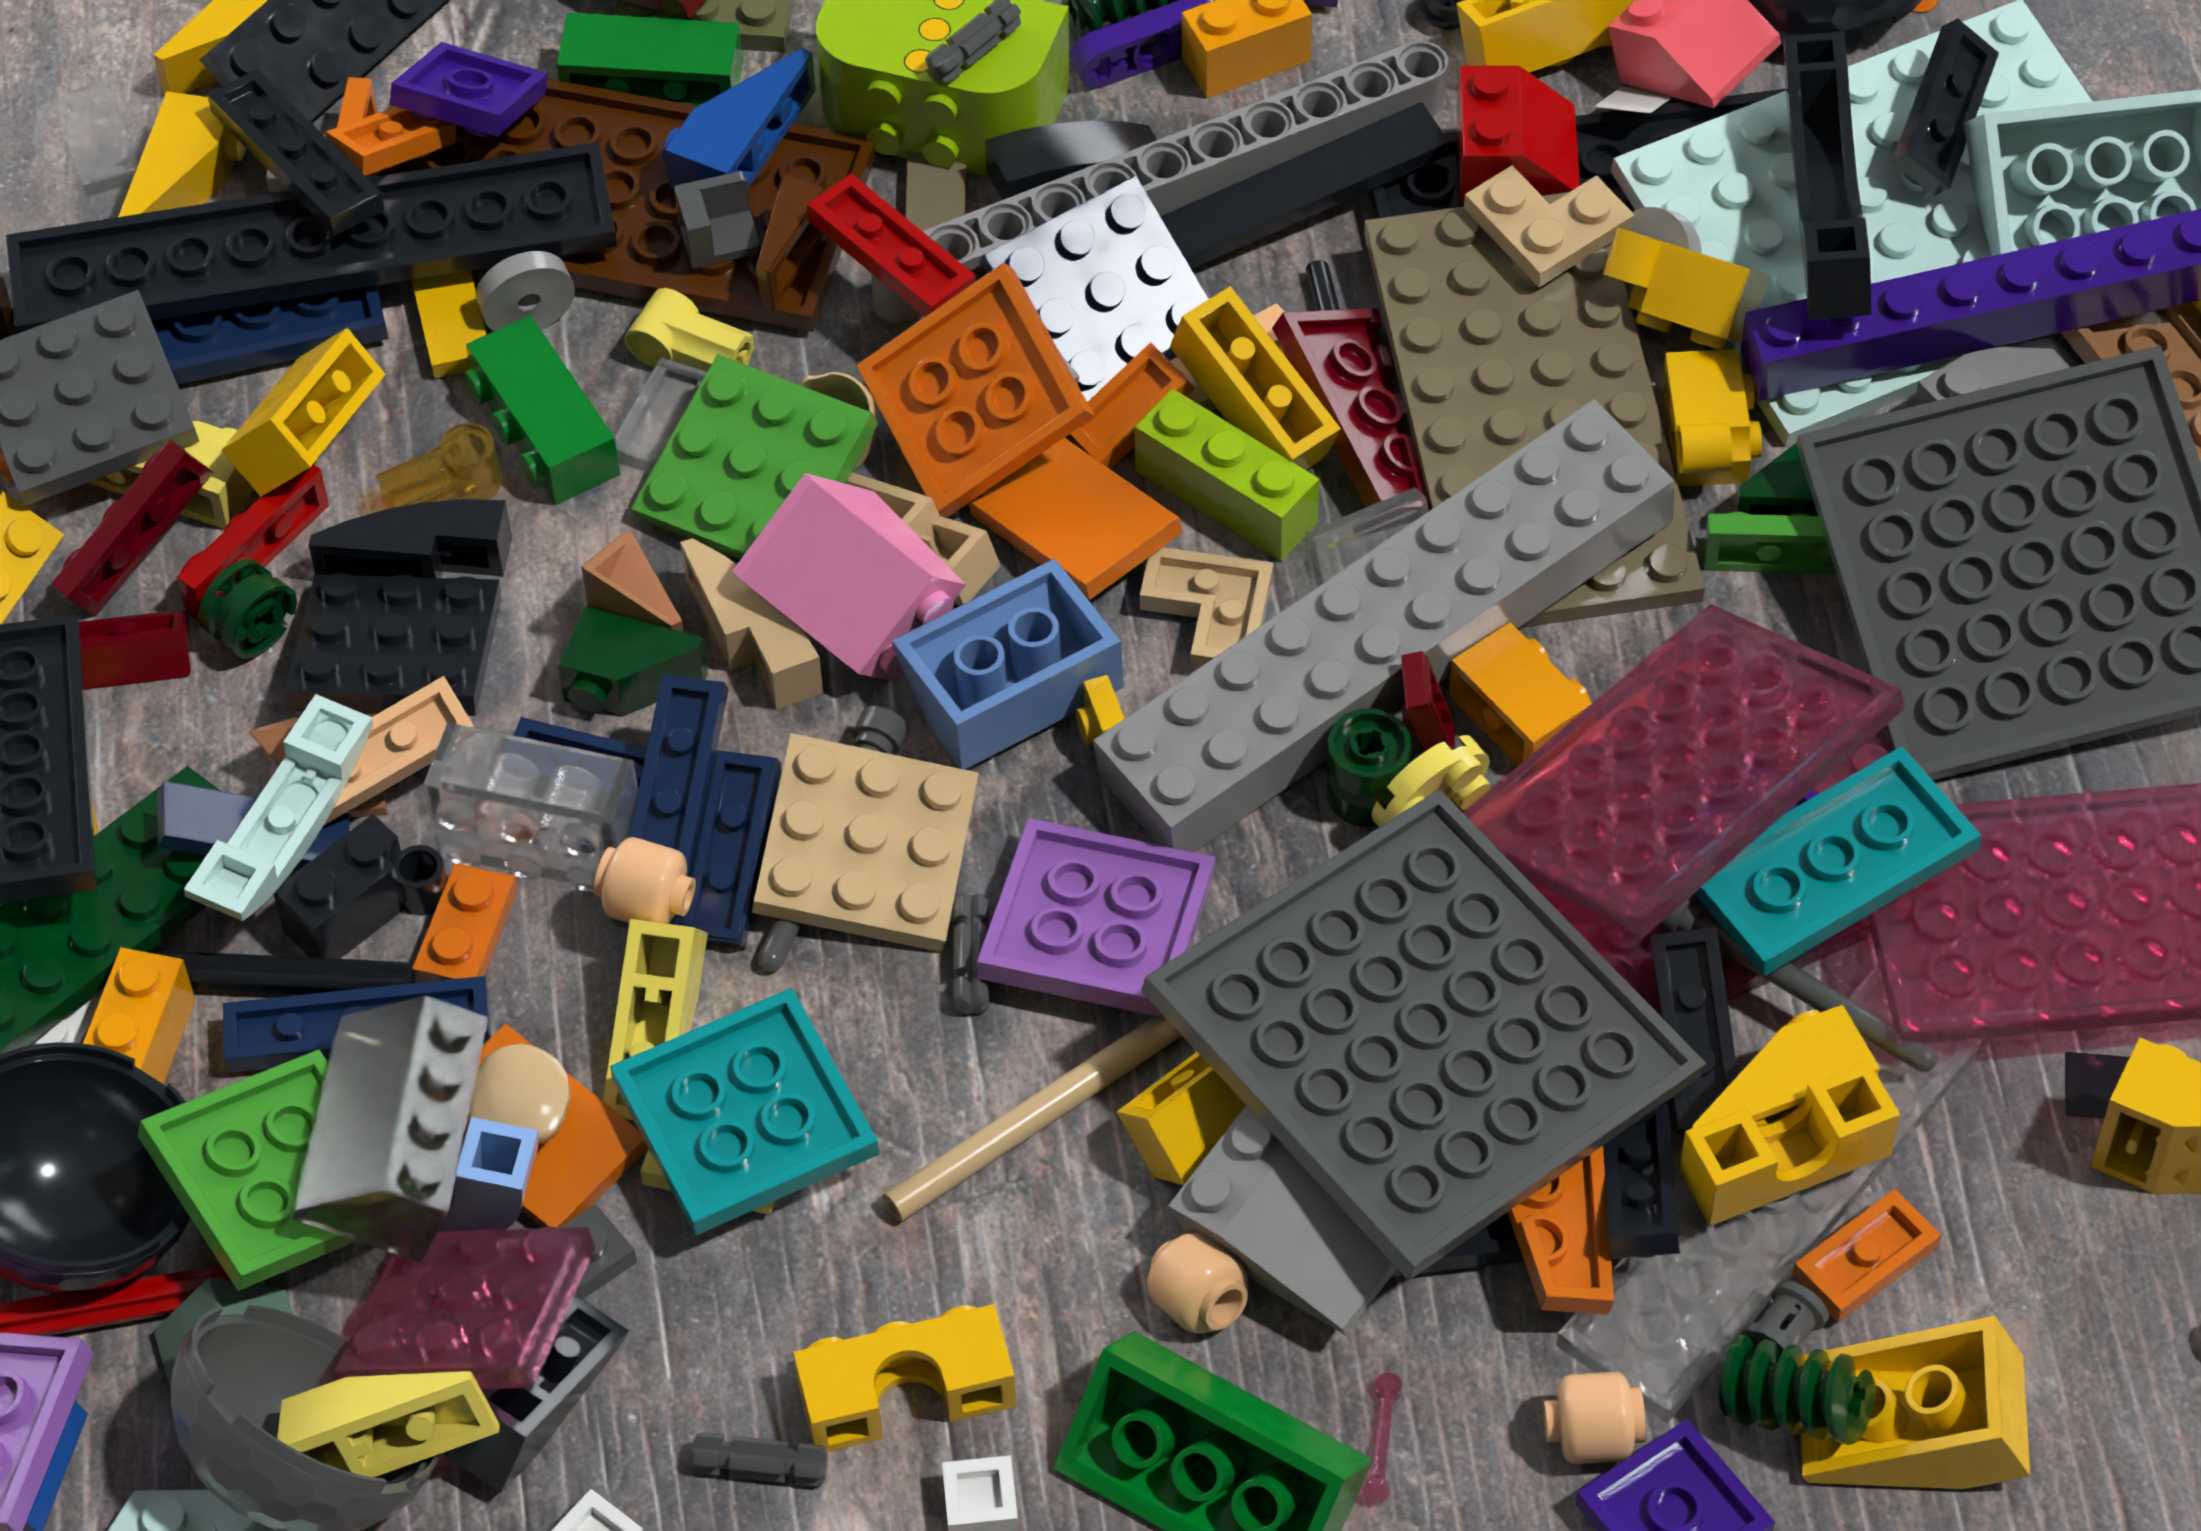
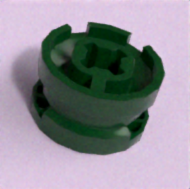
M242 559L228 566L207 588L199 606L198 620L200 627L217 640L222 638L224 646L241 659L254 658L265 653L277 643L288 629L281 623L286 613L290 615L295 614L297 605L296 593L279 578L272 577V573L256 560ZM217 591L223 592L220 597L215 595Z

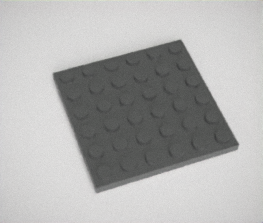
M2161 345L1798 435L1796 446L1891 751L1902 746L1932 780L2201 713V462Z
M1440 789L1145 976L1141 992L1408 1281L1701 1077L1707 1064Z

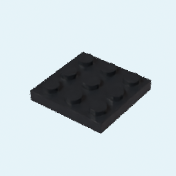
M346 573L332 575L314 574L283 690L286 711H304L315 694L360 713H380L444 676L467 716H476L501 603L500 580L476 579L468 576L425 578L410 575L388 577L352 576Z

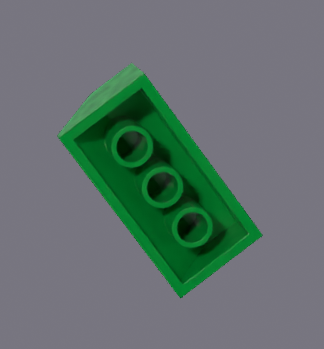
M1133 1331L1103 1348L1053 1469L1165 1531H1340L1349 1517L1373 1459Z

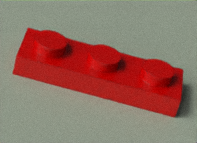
M852 173L807 204V220L923 317H926L975 283L976 275Z
M313 464L302 473L260 497L244 513L234 516L225 527L224 532L202 553L193 555L186 562L181 573L176 576L185 611L188 610L189 616L199 622V606L207 588L228 566L242 559H254L263 567H266L329 507L322 471L319 467ZM217 591L215 595L220 597L223 592Z

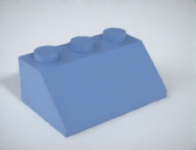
M1055 558L892 640L893 650L929 729L956 765L964 770L1076 713V709L1084 707L1083 681L1108 675L1114 692L1124 688L1120 639Z

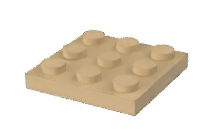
M791 733L752 913L943 953L979 773Z

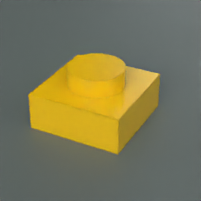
M1108 675L1083 681L1084 707L1076 709V720L1081 738L1086 746L1094 744V739L1125 719Z

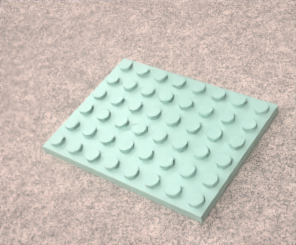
M2023 0L2014 1L1963 21L1964 24L1999 52L1976 117L1985 113L2093 102ZM1940 31L1848 66L1855 161L1861 207L1867 225L1871 284L1991 257L1971 182L1967 143L1950 189L1935 196L1931 195L1891 162ZM1786 91L1613 158L1611 173L1635 211L1646 207H1656L1677 212L1687 218L1697 231L1702 254L1771 275L1760 309L1807 298ZM2059 332V333H2054V334L2045 335V336H2041V337H2037V338H2032V339H2028V340H2024V341H2019V342H2015V343H2020V342H2025V341H2030V340H2035V339H2040V338H2045V337H2050V336H2051V337H2055V336H2057V335H2060L2061 333H2060V332ZM1727 340L1724 350L1739 349L1742 373H1748L1740 351L1741 343ZM1962 355L1761 401L1757 400L1754 392V399L1786 447L1796 443L1797 437L1800 434L1840 425L1915 394L1920 380Z

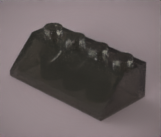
M426 995L340 1016L335 1028L291 1219L422 1262L449 1212L488 1017Z

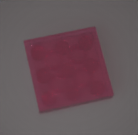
M542 1227L501 1230L486 1228L468 1231L432 1232L423 1230L403 1232L334 1371L337 1379L357 1376L471 1371L480 1389L533 1388L596 1248L589 1228Z

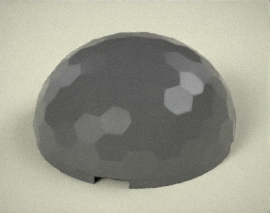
M249 1305L243 1315H220L223 1309L219 1306L205 1312L198 1318L193 1328L185 1335L176 1357L171 1381V1412L179 1445L190 1466L211 1493L236 1513L275 1531H361L396 1514L414 1499L434 1471L439 1454L376 1477H369L329 1466L293 1449L277 1439L283 1399L344 1377L389 1375L390 1370L340 1335L304 1318L276 1309Z

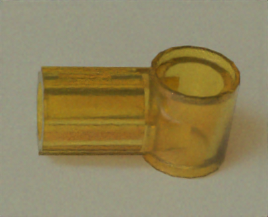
M477 423L455 425L443 435L438 448L375 475L389 509L423 502L456 499L488 500L499 491L504 478L492 434L485 427Z

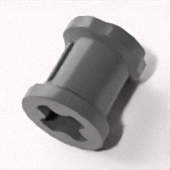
M1782 1280L1772 1290L1771 1297L1773 1302L1757 1323L1751 1322L1746 1325L1741 1335L1751 1338L1754 1352L1759 1343L1765 1339L1775 1342L1779 1349L1780 1357L1785 1347L1790 1344L1800 1347L1812 1330L1823 1328L1828 1321L1829 1312L1822 1300L1810 1289L1790 1280ZM1783 1323H1789V1326L1786 1328V1330L1783 1331L1780 1329Z

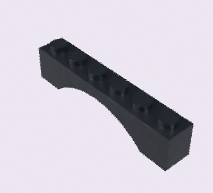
M1844 31L1783 36L1786 102L1809 320L1844 319L1847 317L1872 315L1870 251L1866 218H1864L1857 179Z

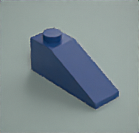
M801 48L694 108L680 129L675 128L669 133L663 147L662 157L667 165L669 188L674 190L676 185L734 172L744 173L747 187L749 188L816 92L812 51Z

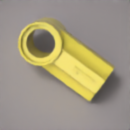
M660 288L653 293L624 338L626 347L631 354L650 367L662 369L675 362L703 374L708 372L717 354L749 366L751 354L755 348L753 334L701 315L690 299L676 290Z

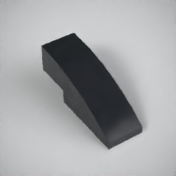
M1088 120L1043 125L986 139V171L1000 198L1004 200L1157 141L1149 125L1124 121Z
M460 499L423 502L390 508L347 520L310 535L308 546L315 575L346 573L352 576L393 577L396 575H410L413 577L442 578L443 572L504 577L512 533L506 500Z

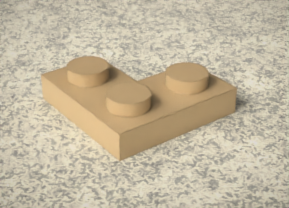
M1513 166L1508 167L1466 193L1464 200V209L1538 287H1541L1613 242L1617 228L1628 231L1632 230L1635 217L1634 213L1598 176L1593 177L1549 204Z
M1162 547L1147 560L1140 591V610L1198 618L1190 654V669L1197 670L1264 624L1273 581V563Z

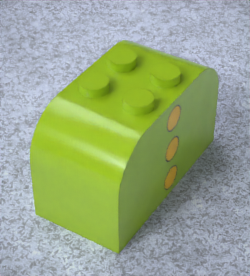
M825 0L816 20L820 106L823 122L828 130L866 136V140L874 141L875 151L883 155L907 159V150L922 153L929 163L937 167L948 168L953 166L955 162L966 164L967 173L988 175L985 157L986 139L1022 129L1054 124L1069 90V6L1043 0H1009L1012 4H1017L1021 11L1019 15L1021 20L1020 26L1005 38H1001L998 35L1001 40L998 44L968 68L960 66L963 72L950 83L940 84L935 78H930L925 70L927 66L926 56L942 43L948 46L945 40L976 15L984 13L986 16L984 9L995 0Z

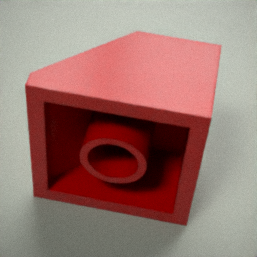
M1519 65L1460 66L1457 100L1460 203H1464L1466 193L1510 166H1513L1541 196L1571 192L1579 187L1575 105Z

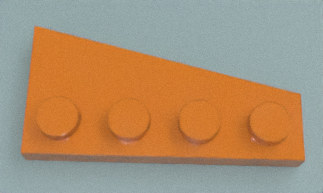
M1601 1146L1508 1211L1541 1310L1608 1315L1613 1305L1614 1291L1608 1233L1603 1146Z

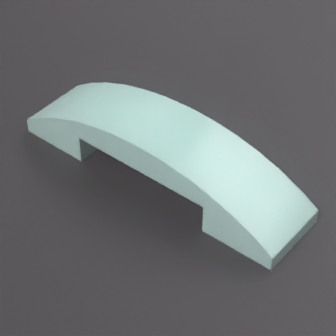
M315 694L283 742L286 757L228 843L226 844L219 840L215 842L184 888L185 897L241 921H244L258 910L287 879L324 826L363 751L373 727L372 717Z

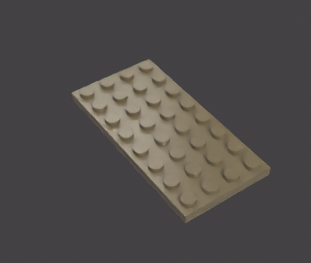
M1569 192L1544 195L1542 197L1551 204ZM1464 207L1365 220L1364 236L1407 412L1410 432L1414 439L1429 497V511L1593 399L1675 480L1672 522L1519 628L1703 602L1705 586L1632 309L1627 307L1629 298L1625 283L1622 280L1603 274L1613 242L1546 284L1538 287L1469 215Z

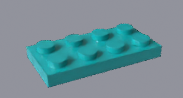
M1901 746L1688 869L1687 885L1762 975L1766 976L1979 851L1981 834Z

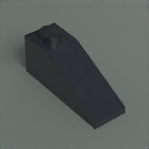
M573 1293L480 1387L500 1424L499 1433L446 1451L444 1455L502 1493L538 1455L624 1342L629 1330Z

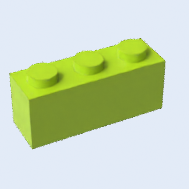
M1172 388L1135 426V472L1279 562L1318 524L1319 478Z

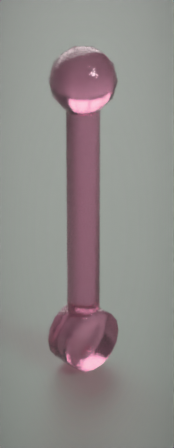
M1391 1372L1379 1375L1375 1381V1395L1380 1400L1371 1478L1366 1480L1363 1486L1365 1498L1374 1504L1384 1502L1390 1494V1486L1385 1480L1393 1404L1402 1394V1380Z

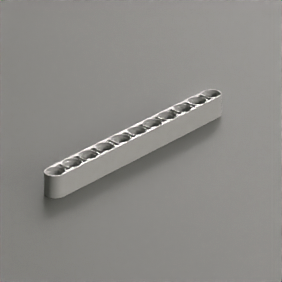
M1415 41L926 229L923 232L976 275V282L986 275L979 262L985 253L1137 176L1158 214L1162 216L1417 103L1423 102L1433 116L1443 106L1448 57L1442 48L1431 42ZM871 273V304L874 312L881 319L892 323H904L922 317L919 312Z

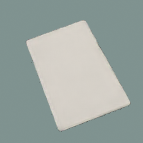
M1620 87L1594 107L1652 113L1672 97L1640 88Z

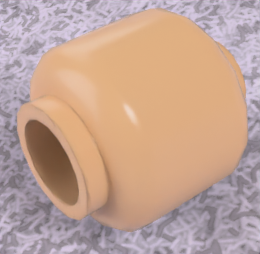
M629 837L620 843L617 848L608 847L604 852L595 875L593 892L594 896L601 898L603 911L611 918L627 923L630 922V919L669 924L675 914L685 916L694 897L696 880L687 876L686 858L682 852L639 838Z
M1202 1233L1183 1234L1174 1240L1168 1241L1155 1252L1152 1258L1147 1278L1148 1295L1157 1308L1184 1330L1195 1334L1221 1330L1230 1326L1243 1312L1248 1300V1276L1245 1267L1238 1258Z
M1620 1372L1570 1374L1564 1376L1557 1385L1556 1400L1543 1401L1546 1442H1559L1562 1455L1570 1464L1621 1462L1632 1455L1635 1443L1645 1442L1646 1426L1642 1390L1640 1387L1630 1388L1627 1378Z

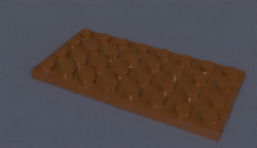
M547 79L546 94L498 137L472 135L463 126L456 125L455 144L433 151L426 157L411 159L386 168L378 175H391L599 142L617 247L558 256L564 262L575 288L649 301L656 290L668 288L685 295L694 303L699 311L810 332L814 331L842 252V248L824 234L777 306L773 307L772 310L765 309L760 305L756 265L760 253L692 269L678 223L675 191L669 188L667 165L663 160L662 152L669 133L675 128L680 129L692 110L698 106ZM793 123L748 188L750 212L760 240V247L762 248L778 189L784 176L789 175L822 187L824 192L851 173L866 185L877 154L874 148V141L866 140V136ZM492 267L481 268L479 270L489 271Z

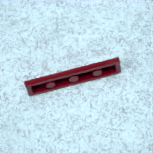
M184 609L79 622L85 689L184 678L191 673L188 610L184 611Z

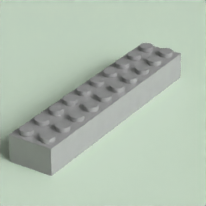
M1593 399L1094 739L1099 778L1157 845L1195 852L1328 760V736L1333 724L1343 715L1358 709H1379L1391 714L1401 709V700L1405 699L1401 655L1423 651L1424 655L1428 656L1439 683L1450 675L1452 659L1509 622L1516 628H1519L1672 522L1675 480Z

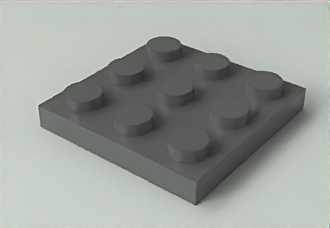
M139 290L0 340V447L23 506L145 462L152 455L159 452L169 439L182 448L199 442L195 427Z

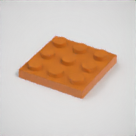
M1004 262L856 365L925 495L933 498L939 515L945 518L1095 417L1016 272Z

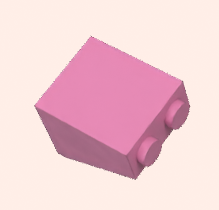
M808 473L803 475L732 570L739 579L856 673L893 681L897 675L903 672L893 650L892 640L951 611L954 606L953 601L966 586L874 491Z

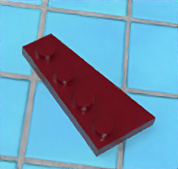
M1379 309L1282 312L1273 325L1272 330L1291 365L1341 428L1333 443V447L1371 519L1421 516L1429 505V497L1414 439L1405 434L1402 420L1407 415L1402 394L1394 393L1389 373L1394 368L1390 348L1381 346L1377 333L1383 325Z

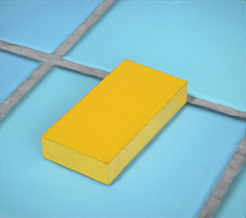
M471 270L412 279L413 292L434 379L470 370L466 344L486 335L481 311L476 302V290Z

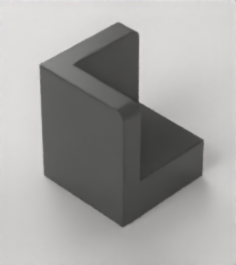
M734 172L674 186L678 223L692 269L760 253V240L750 212L747 181L743 172Z

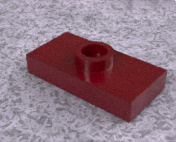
M1423 651L1401 655L1405 699L1401 700V713L1403 723L1410 733V737L1418 736L1424 752L1443 741L1452 750L1456 749L1453 718L1428 656L1424 655Z

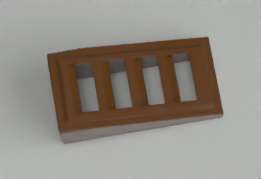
M789 175L784 176L779 186L756 265L760 305L768 310H772L773 307L777 306L824 236L819 229L807 220V204L821 195L824 189Z

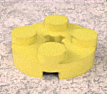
M1469 735L1458 736L1462 746L1454 750L1445 741L1433 746L1408 764L1391 781L1387 788L1395 797L1388 804L1386 810L1377 801L1372 810V820L1380 827L1438 789L1457 807H1460L1461 810L1473 807L1487 795L1491 788V784L1484 777L1489 768V757Z

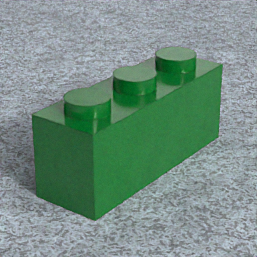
M567 12L556 64L558 78L562 82L700 106L740 83L743 68L740 24L713 20L698 21Z
M531 315L466 344L470 370L464 372V379L469 392L478 405L487 402L493 411L491 418L498 436L506 446L515 444L521 453L519 460L524 474L534 488L542 485L554 504L558 505L621 475L615 437Z

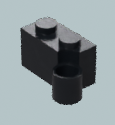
M372 814L285 880L273 895L283 932L309 957L341 959L403 910L419 916L434 914L447 883V876L443 858L437 850L430 846L414 845L401 851L398 836ZM429 878L424 882H414L418 879Z

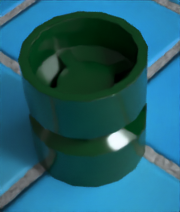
M1358 709L1343 715L1333 724L1328 736L1326 795L1327 802L1334 814L1353 825L1375 827L1377 825L1372 820V810L1376 802L1378 801L1383 809L1386 810L1388 804L1395 797L1387 786L1410 764L1411 738L1404 723L1393 714L1379 709Z

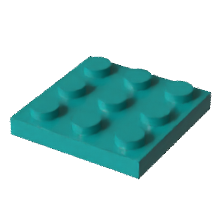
M792 987L610 1066L612 1080L695 1236L879 1155V1145L875 1134Z

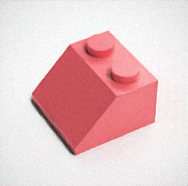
M1635 0L1608 25L1620 83L1710 108H1715L1781 44L1780 34L1748 0Z

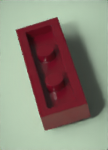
M169 439L159 452L147 460L142 473L122 498L114 502L106 510L102 522L85 543L68 556L62 571L53 580L51 585L66 598L94 616H97L214 472L192 454Z

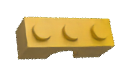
M1866 1061L1809 1083L1802 1103L1793 1112L1774 1123L1758 1127L1749 1110L1744 1108L1685 1131L1679 1173L1709 1226H1712L1891 1156L1900 1113L1870 1062Z
M995 1304L979 1308L970 1305L958 1306L946 1311L941 1317L912 1324L904 1321L891 1322L879 1327L874 1333L845 1340L838 1337L824 1338L812 1343L807 1349L793 1352L797 1384L813 1444L824 1446L827 1448V1452L883 1439L879 1403L890 1389L903 1383H922L936 1390L944 1401L950 1423L1016 1407L1015 1375Z

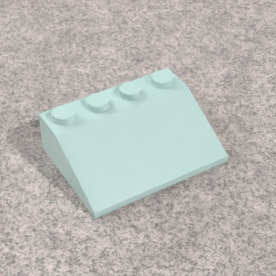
M2201 89L1985 113L1965 122L1971 182L1991 256L2201 209Z

